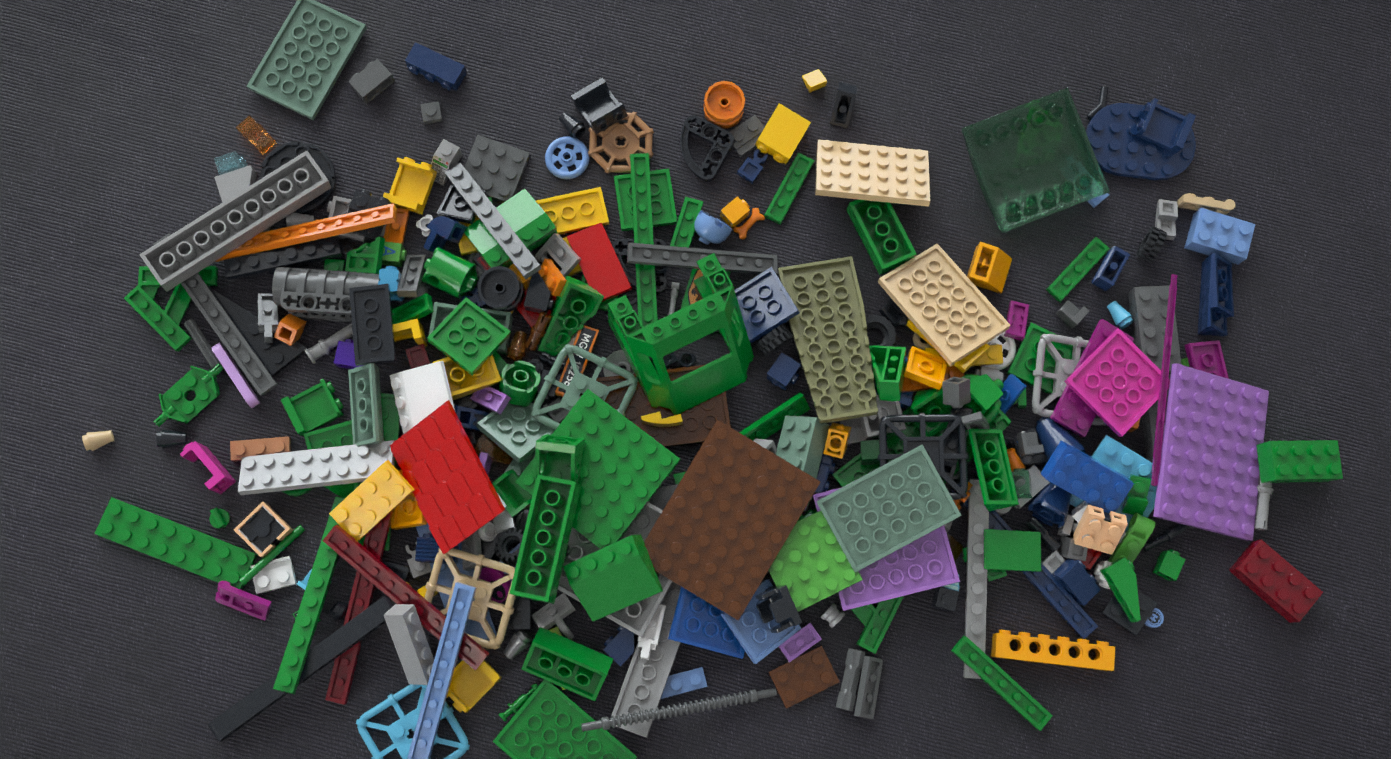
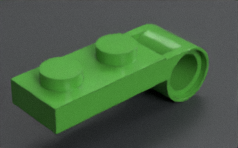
M1135 513L1129 522V529L1114 550L1109 558V562L1113 563L1120 558L1126 557L1127 560L1133 563L1155 528V521Z

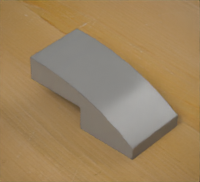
M1159 199L1155 227L1167 232L1166 240H1174L1176 237L1175 221L1178 218L1177 201Z

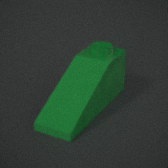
M1126 557L1120 558L1101 569L1100 572L1131 622H1138L1141 618L1135 568Z

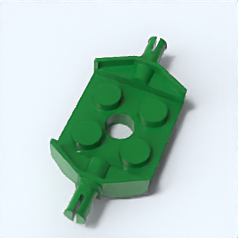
M218 363L213 369L207 371L190 366L192 369L163 395L159 394L163 412L154 420V423L160 427L166 420L173 419L188 424L220 395L216 376L224 367ZM195 391V399L188 401L187 394Z

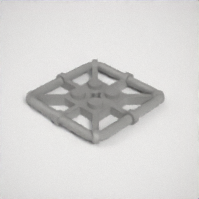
M1043 334L1040 336L1036 368L1033 370V376L1035 377L1032 411L1034 414L1048 418L1051 417L1053 410H1047L1044 407L1056 397H1061L1067 386L1064 381L1074 372L1080 360L1081 347H1086L1089 340H1084L1082 337L1072 338L1056 334ZM1051 341L1073 345L1072 360L1062 358ZM1045 349L1048 350L1056 361L1055 374L1043 371ZM1042 378L1053 379V392L1040 402ZM1097 414L1091 424L1095 426L1106 425Z

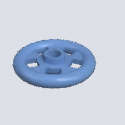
M567 136L560 137L554 140L546 150V166L558 178H576L586 170L589 164L588 149L579 139ZM566 144L574 145L573 150L569 148L565 149ZM556 148L561 150L558 156L553 154ZM576 153L582 154V160H576ZM570 155V158L566 160L564 156ZM557 161L562 165L560 169H557L554 165ZM575 165L576 169L569 172L567 167Z

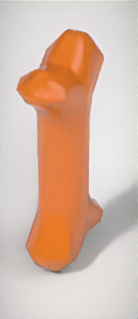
M759 208L752 209L751 217L742 226L733 228L734 232L739 234L741 240L746 239L747 231L756 221L765 220L764 215L760 214Z

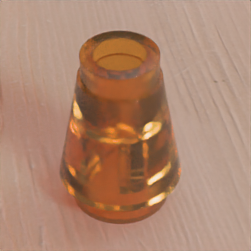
M515 332L507 349L508 358L521 361L525 357L527 335L525 332Z

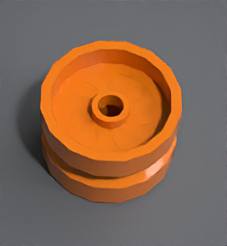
M728 81L716 82L710 86L705 93L703 109L707 121L723 129L732 128L738 124L743 117L744 93L738 85Z

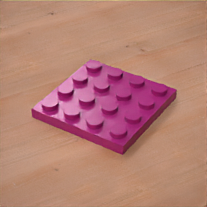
M1117 328L1064 382L1119 437H1122L1159 399L1161 370ZM1168 378V387H1167V390L1169 389V384H1170V379H1169V378Z

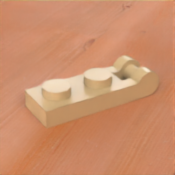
M1191 193L1184 194L1177 200L1179 208L1195 211L1204 208L1226 215L1235 208V202L1231 199L1223 202L1214 200L1212 197H1196L1195 194Z

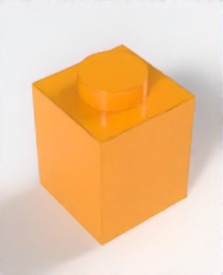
M737 196L720 211V217L733 229L749 216L750 207L745 200H740Z

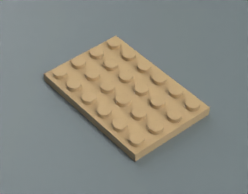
M818 140L815 195L929 207L928 151Z
M935 244L878 280L879 285L950 366L999 336L1010 327L1006 319L938 244Z

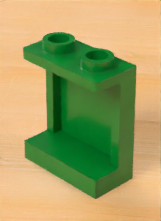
M321 379V383L292 398L287 396L281 399L297 434L300 436H304L303 434L312 432L344 415L341 410L344 406L339 398H335L333 394L335 389L330 381L327 382L325 379Z

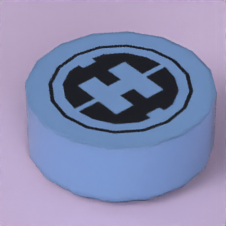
M1154 608L1145 625L1150 628L1160 626L1164 620L1162 612Z

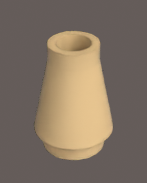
M112 430L87 432V435L82 436L87 451H94L115 441Z

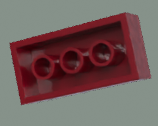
M1262 539L1252 541L1229 569L1232 574L1290 623L1300 622L1323 593Z

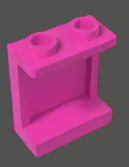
M195 441L187 444L183 448V452L180 453L183 458L192 462L200 459L213 474V477L204 483L209 490L222 494L236 482L208 447Z

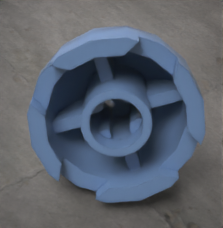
M700 210L694 224L695 231L700 236L699 240L707 245L710 242L714 244L722 243L733 230L729 225L718 218L709 216V213Z

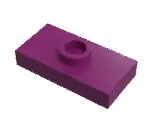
M1012 300L1009 302L1006 321L1010 324V327L1005 331V337L1023 341L1029 311L1028 304Z

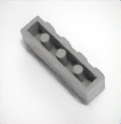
M395 604L384 614V618L408 683L428 685L434 658L415 605Z

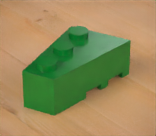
M869 345L872 372L880 400L900 401L904 382L903 375L907 363L906 347Z

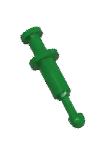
M533 684L531 686L532 689L528 693L522 694L512 704L508 703L509 708L504 713L498 714L504 722L507 721L506 718L511 713H517L516 710L538 688L537 684Z

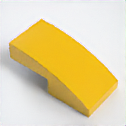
M660 411L641 416L642 423L650 426L671 427L683 424L681 414L663 419L661 418Z

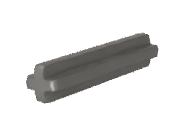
M189 319L186 321L184 326L211 368H214L220 361L212 351L211 345L195 320Z

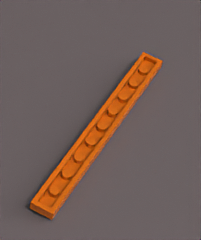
M393 203L262 232L215 262L395 223L397 208Z

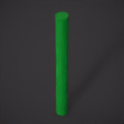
M301 525L296 527L241 577L239 581L245 586L305 531Z

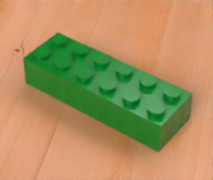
M537 475L509 594L551 604L555 603L581 490V485L577 482Z

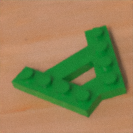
M139 266L138 285L124 299L175 351L179 352L192 339L179 326L192 299L180 283L175 287L165 310H163L154 301L159 287L162 286L148 266ZM207 266L198 272L207 286H217V266Z
M904 596L878 602L875 607L870 604L851 609L865 626L856 645L876 654Z

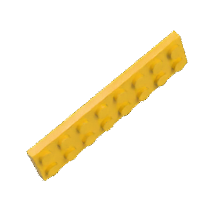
M601 187L536 201L554 223L559 235L584 230L598 223H602V225L609 224ZM460 222L461 224L465 225L466 227H468L469 225H471V224H468V223ZM463 234L459 242L461 255L478 253L466 235Z

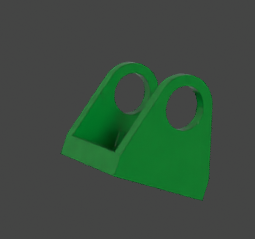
M545 434L538 439L535 447L536 478L538 474L544 475L548 451L571 453V481L578 482L584 439Z

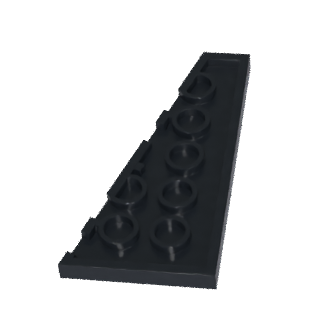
M209 288L272 377L305 353L304 349L307 347L297 341L290 346L275 338V333H272L273 343H264V333H259L258 317Z

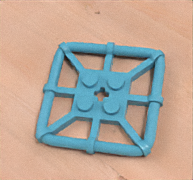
M409 684L397 693L388 695L387 699L366 711L357 719L358 731L371 752L372 759H384L383 756L396 748L402 759H407L413 739L408 737L410 734L409 730L415 731L427 685ZM422 686L417 708L405 715L398 701ZM446 701L441 720L446 717L460 742L443 739L436 734L434 745L439 743L457 747L456 751L443 759H458L469 750L470 745L468 744L467 736L453 714V708H450ZM391 705L400 717L399 720L389 726L368 721ZM366 727L387 731L394 744L380 752Z

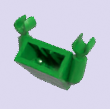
M966 374L961 378L970 379L971 402L965 405L968 409H972L973 414L981 412L990 424L999 414L1002 402L1000 399L1003 396L1001 391L1004 388L1003 382L1000 379L993 381L987 374L980 376Z

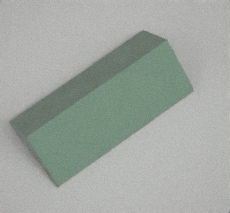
M369 363L348 370L353 445L356 444L357 446L380 444L384 441L379 367L374 363Z

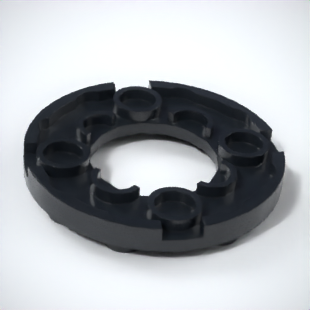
M294 141L278 146L267 155L261 165L262 169L259 180L303 152L308 151L331 185V189L293 212L308 214L322 207L331 197L335 188L336 173L333 163L322 149L311 143Z

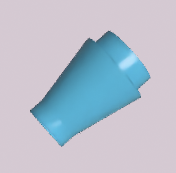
M1117 301L1107 306L1116 327H1119L1121 330L1128 327L1134 321L1132 315L1119 305Z

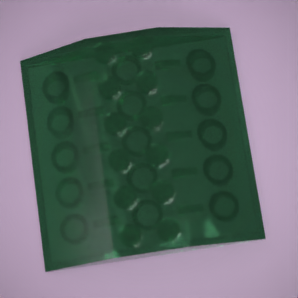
M1068 88L961 129L978 183L1002 233L1110 192Z

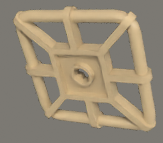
M452 548L443 555L441 549H439L435 557L430 580L426 583L425 599L431 603L434 591L448 594L447 606L440 610L445 615L448 612L455 583L459 582L476 587L475 601L472 603L468 619L480 622L489 640L467 635L481 647L496 650L500 648L504 640L510 615L514 612L513 604L516 596L509 594V589L505 605L492 601L491 598L495 587L510 579L513 580L515 568L485 558L482 554L475 555ZM451 556L476 563L473 577L460 573ZM443 559H445L454 576L452 588L437 584ZM482 565L508 573L492 583L479 579ZM489 607L503 612L497 635L494 634L486 619Z

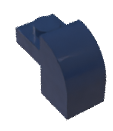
M444 216L436 217L427 225L431 232L424 248L432 252L437 247L443 249L447 240L459 244L467 227L458 221Z

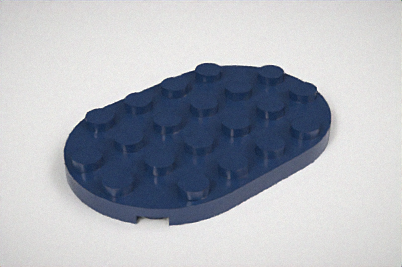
M1115 103L1102 108L1093 116L1085 133L1086 149L1090 158L1092 157L1099 165L1098 167L1107 173L1141 179L1167 180L1183 172L1193 160L1196 141L1192 128L1183 149L1176 154L1135 136L1138 130L1136 125L1139 119L1144 116L1142 111L1145 105Z

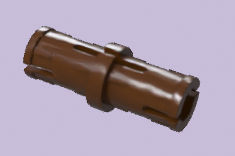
M540 312L535 326H532L531 334L525 343V347L531 346L529 349L532 351H536L541 337L545 336V329L552 318L549 314L546 316V312Z

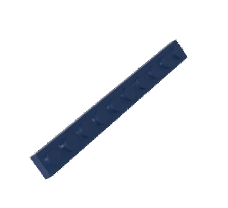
M967 499V501H966L965 503L961 502V504H962V505L964 506V508L968 511V499ZM995 510L989 511L988 529L1013 531ZM1042 563L1041 572L1021 571L1081 639H1085L1098 627Z

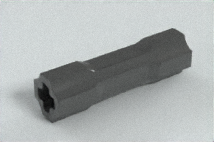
M848 648L836 708L853 711L858 680L865 656L863 651Z

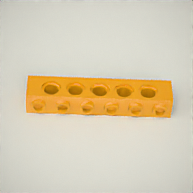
M999 630V633L992 634L991 657L1114 671L1115 647L1109 646V642L1097 641V644H1089V640L1077 639V642H1071L1069 637L1058 636L1057 640L1050 639V635L1038 634L1037 638L1030 637V633L1018 632V635H1011L1009 630ZM1012 640H1015L1018 644L1015 651L1010 648ZM1032 642L1037 645L1035 653H1032L1029 649ZM1052 644L1057 649L1054 656L1049 652V647ZM1071 647H1074L1076 650L1074 658L1069 655ZM1091 649L1096 653L1094 660L1089 658V651Z

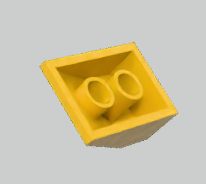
M493 355L489 357L473 376L449 357L432 362H444L452 400L465 397L501 381Z

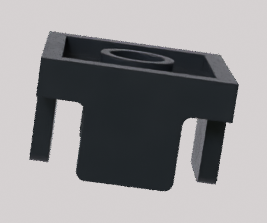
M786 585L771 586L765 589L764 592L756 595L757 600L768 597L767 600L756 605L762 622L767 623L775 619L776 623H780L770 629L771 633H779L791 626H797L802 623Z

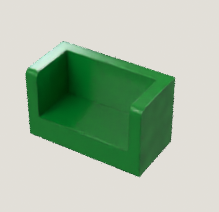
M513 469L505 472L492 483L498 495L507 505L505 509L512 517L525 510L532 500V495L515 483L519 476Z

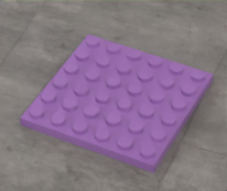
M838 489L813 495L817 512L821 511L816 501ZM943 525L859 570L863 580L839 591L838 594L842 609L846 611L960 582L945 526Z

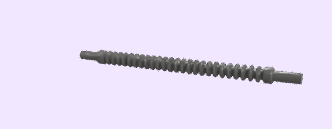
M776 688L761 691L754 689L749 690L748 693L746 691L743 694L739 692L738 695L736 693H733L732 696L728 694L727 697L722 695V698L717 696L716 699L711 697V700L706 698L705 701L703 699L700 702L695 700L694 703L690 701L689 704L684 702L683 705L679 703L678 706L675 704L672 707L667 705V708L664 706L661 709L656 707V710L651 708L650 711L645 709L644 712L640 710L639 713H636L634 711L633 714L629 712L628 715L623 713L621 717L619 715L615 718L614 716H611V718L602 717L598 721L582 723L581 730L582 732L600 728L608 730L611 726L612 728H615L616 725L621 727V724L627 726V723L632 725L633 722L638 724V721L643 723L644 720L649 722V719L654 721L655 718L660 720L661 717L666 719V716L671 718L672 715L677 717V714L682 716L683 713L688 715L689 712L693 714L694 711L699 713L700 710L704 712L705 709L709 711L711 708L715 710L716 707L720 709L722 706L727 707V705L730 707L733 704L738 705V703L742 705L743 702L748 703L750 701L752 703L757 702L761 698L777 696Z

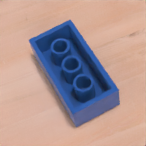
M1062 440L1041 471V475L1049 482L1093 506L1102 508L1107 513L1118 510L1134 485L1125 475Z

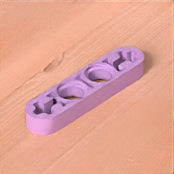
M220 342L211 347L247 404L251 408L260 404V400L225 347Z

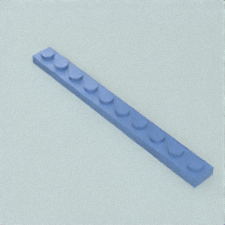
M459 582L455 583L407 759H430L476 587Z

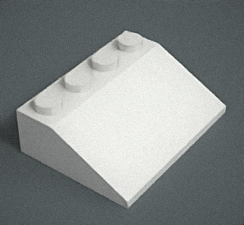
M443 361L390 375L403 435L449 400L454 408Z

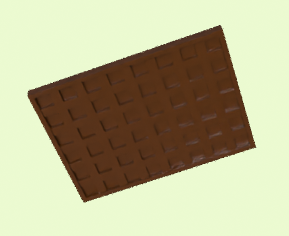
M717 420L644 541L655 571L739 621L816 491L820 481Z

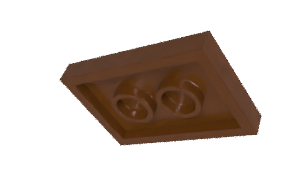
M822 646L768 672L786 709L839 683V679Z

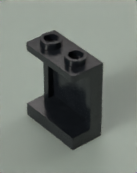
M603 77L571 95L575 108L595 134L600 133L628 116L622 102L619 103L610 92Z

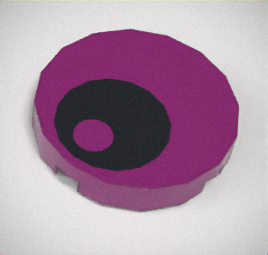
M485 566L481 569L479 579L492 583L506 576L507 573L504 574L502 571ZM511 580L494 588L492 601L502 603L507 599Z

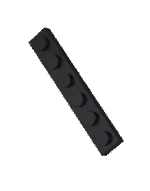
M338 236L225 259L226 277L228 280L274 271L277 267H293L342 256L340 239Z

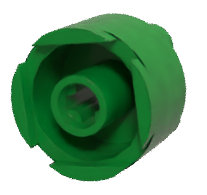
M515 361L514 364H507L502 370L499 391L511 398L508 403L527 407L537 396L541 378L540 373L538 374L533 364L526 361Z

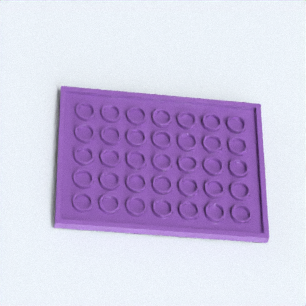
M1178 363L1172 364L1153 517L1246 541H1253L1258 497L1257 487L1260 474L1256 445L1264 442L1268 390Z

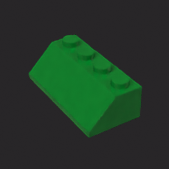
M539 627L521 670L595 701L608 674L613 658Z

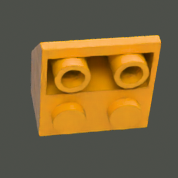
M980 242L975 249L967 277L975 286L1001 294L1012 258L1000 248Z

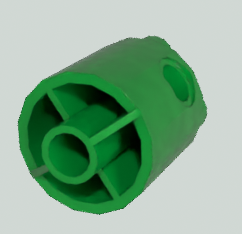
M439 247L435 249L432 259L428 258L424 264L426 272L423 275L422 282L458 299H461L467 291L472 292L477 285L476 265Z

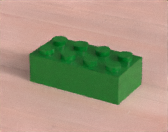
M859 199L849 203L847 212L879 275L901 266L916 256L917 253L891 203Z
M1338 440L1268 441L1256 445L1261 483L1329 482L1343 479Z

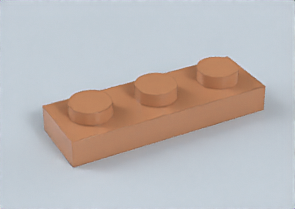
M291 437L230 441L231 461H242V457L291 452Z

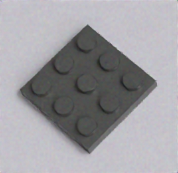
M477 135L464 168L481 190H485L487 197H492L494 200L504 203L515 195L528 163L530 152Z

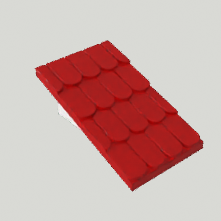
M449 400L390 445L391 452L402 470V475L415 489L412 493L443 555L505 510L507 505L491 483Z

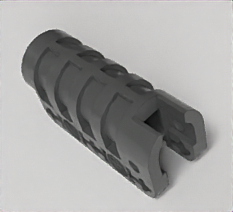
M277 267L273 276L272 296L275 305H281L288 313L300 319L352 322L349 316L351 315L349 288L378 285L380 279L379 274Z

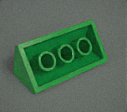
M969 429L985 507L988 511L1018 505L1019 502L1003 431L996 429Z

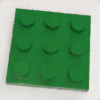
M669 169L650 171L653 227L677 224ZM631 174L614 176L621 231L634 230Z
M466 297L427 337V341L473 376L511 335V331Z
M1031 322L1007 374H1013L1019 380L1034 386L1035 376H1033V370L1036 368L1040 336L1055 333ZM1051 341L1062 358L1072 360L1073 345ZM1045 349L1043 371L1055 374L1056 361L1048 350ZM1042 378L1041 390L1051 394L1053 392L1054 380Z

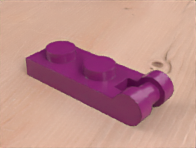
M220 581L218 583V592L215 597L218 603L264 621L267 619L271 601L235 588L228 581Z

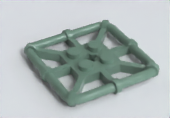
M566 344L559 352L549 374L544 378L545 382L533 404L531 416L538 422L556 430L560 423L542 414L560 408L570 412L581 398L579 395L581 393L584 394L587 389L605 401L609 392L629 386L617 410L623 416H626L625 411L636 391L637 382H639L638 378L629 371L607 361V358L603 356L600 358L578 346ZM573 353L598 365L592 378L579 373ZM567 355L574 372L569 386L555 379ZM602 367L627 379L611 386H606L596 381ZM552 384L566 391L560 403L540 409Z

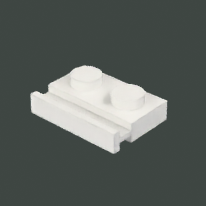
M291 556L272 560L253 577L256 594L297 584Z

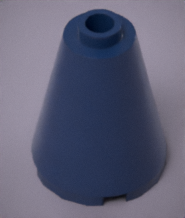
M1042 417L1036 422L1035 429L1041 444H1043L1047 460L1050 459L1061 440L1084 453L1086 452L1084 447L1057 422L1050 419V417Z
M1050 482L1030 503L1028 510H1032V516L1036 517L1041 523L1048 526L1059 524L1058 527H1062L1067 520L1072 494Z

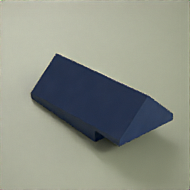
M1211 253L1202 262L1198 335L1228 336L1227 318L1234 317L1232 263L1217 253Z

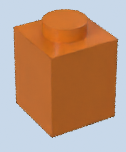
M289 313L279 322L274 337L292 346L301 338L306 321Z

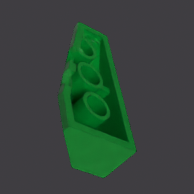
M567 275L565 277L567 280L560 295L557 296L550 315L552 318L545 329V336L541 338L538 346L539 351H545L553 356H556L571 341L573 335L584 327L589 318H592L597 313L604 298V295L586 283Z

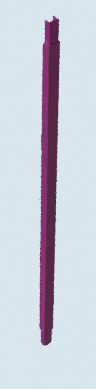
M1174 274L1171 275L1151 472L1152 486H1157L1160 470L1177 293V275Z

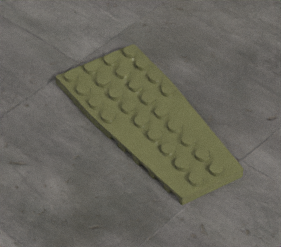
M852 256L778 268L779 279L800 312L788 320L819 422L823 424L877 415V396L874 387V374L872 372V360L869 351L865 310Z

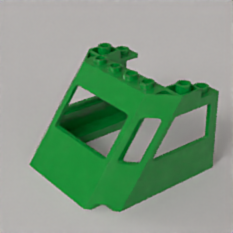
M714 253L696 261L703 276L695 279L693 283L702 299L654 323L643 327L626 295L608 303V323L651 406L655 408L661 406L670 409L672 413L677 415L745 382L749 363L752 362L754 357L733 284ZM719 330L730 353L671 381L663 357ZM649 357L652 358L653 363H654V365H655V368H654V366L652 365V363H651Z

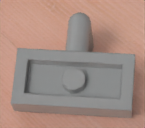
M565 593L558 596L554 604L548 603L531 615L538 627L548 630L556 624L567 639H573L574 635L563 619L576 609Z

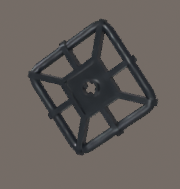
M919 413V415L883 416L880 419L879 455H877L880 467L888 463V460H894L923 444L940 477L955 491L949 492L952 499H964L968 491L967 460H969V454H967L966 427L962 422V416ZM892 422H919L920 437H906ZM925 422H954L940 437H926ZM958 426L959 454H944L943 440ZM887 427L903 441V454H887ZM944 460H959L960 487L944 473Z

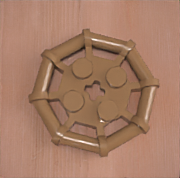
M634 111L627 113L628 116L622 119L628 120L627 123H615L598 134H595L591 127L588 130L590 132L588 155L607 174L610 172L631 173L630 154L649 153V158H652L654 155L652 153L653 128H649ZM633 122L642 130L641 132H637L631 126ZM597 136L602 137V146L597 147ZM645 137V149L639 147L640 138ZM617 139H625L623 146L617 145ZM604 151L610 157L609 162L599 153ZM614 161H626L628 165H613Z

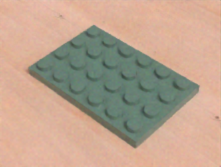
M297 0L250 79L247 88L314 121L367 29L366 24L315 0Z
M923 444L816 501L854 572L865 568L962 516Z

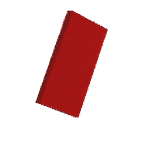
M602 223L567 236L570 247L581 258L578 264L587 284L604 295L602 302L632 290Z

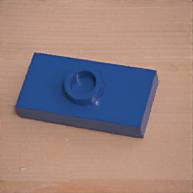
M1013 374L1007 377L1003 383L1004 388L1001 390L1003 396L1000 399L1002 402L1000 409L1004 414H1006L1027 387Z

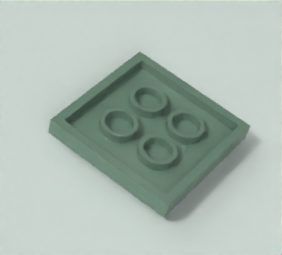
M532 402L527 407L508 403L501 415L492 411L477 423V428L518 463L535 451L538 439L545 434L552 435L555 431L531 416Z

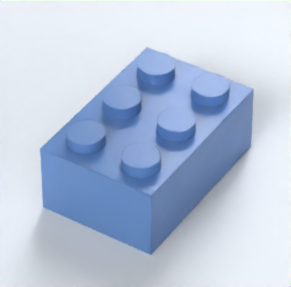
M1200 208L1193 214L1184 248L1208 256L1211 253H1217L1227 261L1238 265L1247 259L1255 224Z

